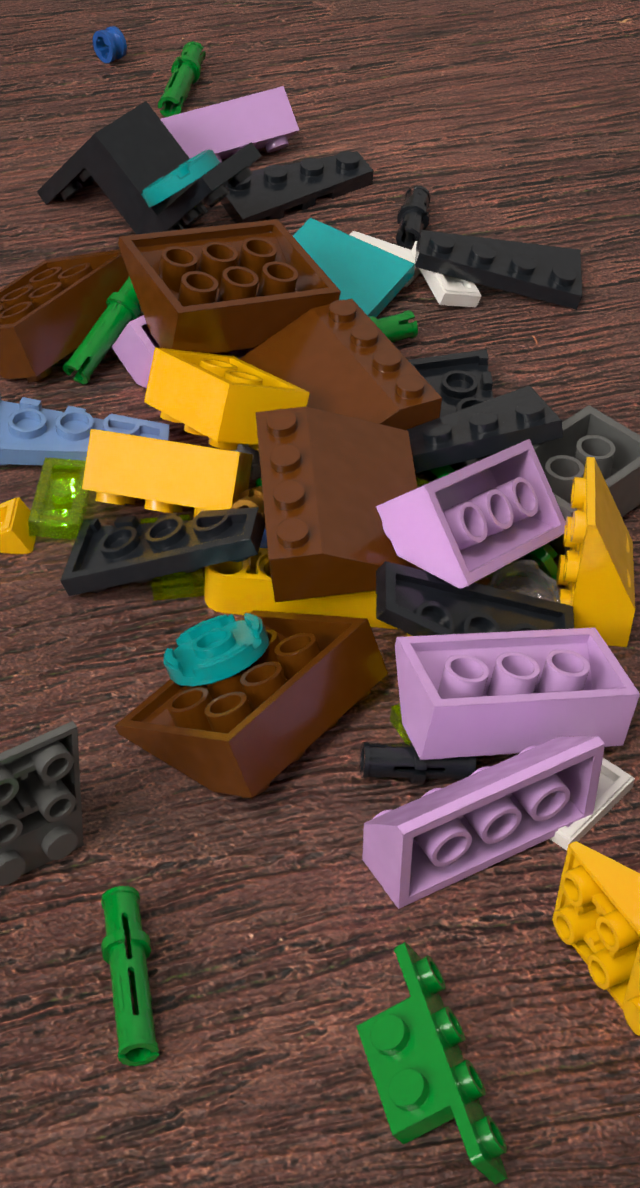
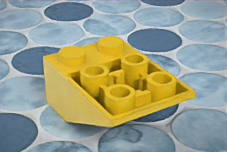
M587 457L583 478L574 477L572 483L571 508H576L577 511H574L573 517L567 516L565 522L563 544L564 547H569L570 550L566 551V555L559 556L557 585H565V589L559 590L557 602L573 606L574 628L595 627L608 646L627 647L635 614L633 541L595 458Z
M577 841L568 844L552 921L555 930L564 943L574 947L588 965L593 981L599 988L610 993L623 1010L631 1030L640 1036V873Z

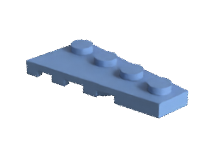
M0 393V465L85 467L91 429L170 440V424L116 414H109L105 419L93 418L84 408L68 406L65 412L42 408L41 400L22 397L19 403L1 400Z

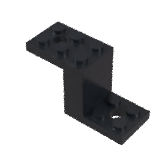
M147 101L96 132L37 193L47 205L59 196L64 201L71 198L82 189L83 185L80 183L82 181L83 183L87 181L89 184L96 181L136 234L184 229L181 225L182 222L186 226H191L209 212L205 204L212 208L231 193L226 187L228 184L234 189L253 174L249 166L262 155L251 142L193 183L160 203L148 207L141 195L143 193L142 190L162 176H166L190 158Z

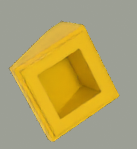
M20 497L0 504V553L29 554L33 552L39 522Z

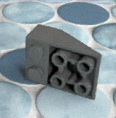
M73 721L0 753V886L11 884L21 875L53 860L63 859L73 850L84 846L78 731Z

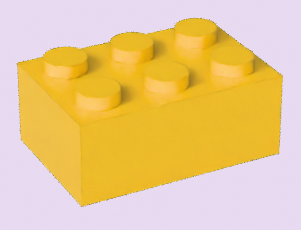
M155 347L144 402L161 411L160 418L185 424L184 431L194 435L209 437L208 444L225 450H237L238 444H249V448L259 451L256 412L307 407L310 392L234 356Z
M91 429L82 489L97 491L95 501L110 504L135 505L136 498L145 499L144 509L159 512H182L183 506L194 507L193 517H195L201 511L230 509L238 501L239 494L247 490L249 486L253 454Z

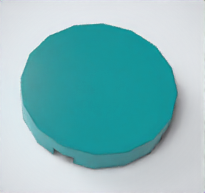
M204 150L179 165L178 168L166 176H162L142 190L143 193L141 195L148 207H152L216 167L220 161L213 150Z
M245 613V620L235 621L233 614H224L202 621L185 630L176 639L178 647L174 651L167 648L164 653V665L170 679L178 685L193 687L215 683L232 677L248 668L264 654L269 646V637L262 619L254 614Z

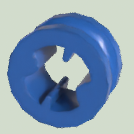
M110 26L105 30H99L94 33L92 38L94 51L102 62L111 63L115 59H121L126 56L127 44L119 28Z

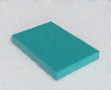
M309 218L293 235L296 241L341 291L339 300L352 298L368 317H377L415 275L414 263L312 218Z

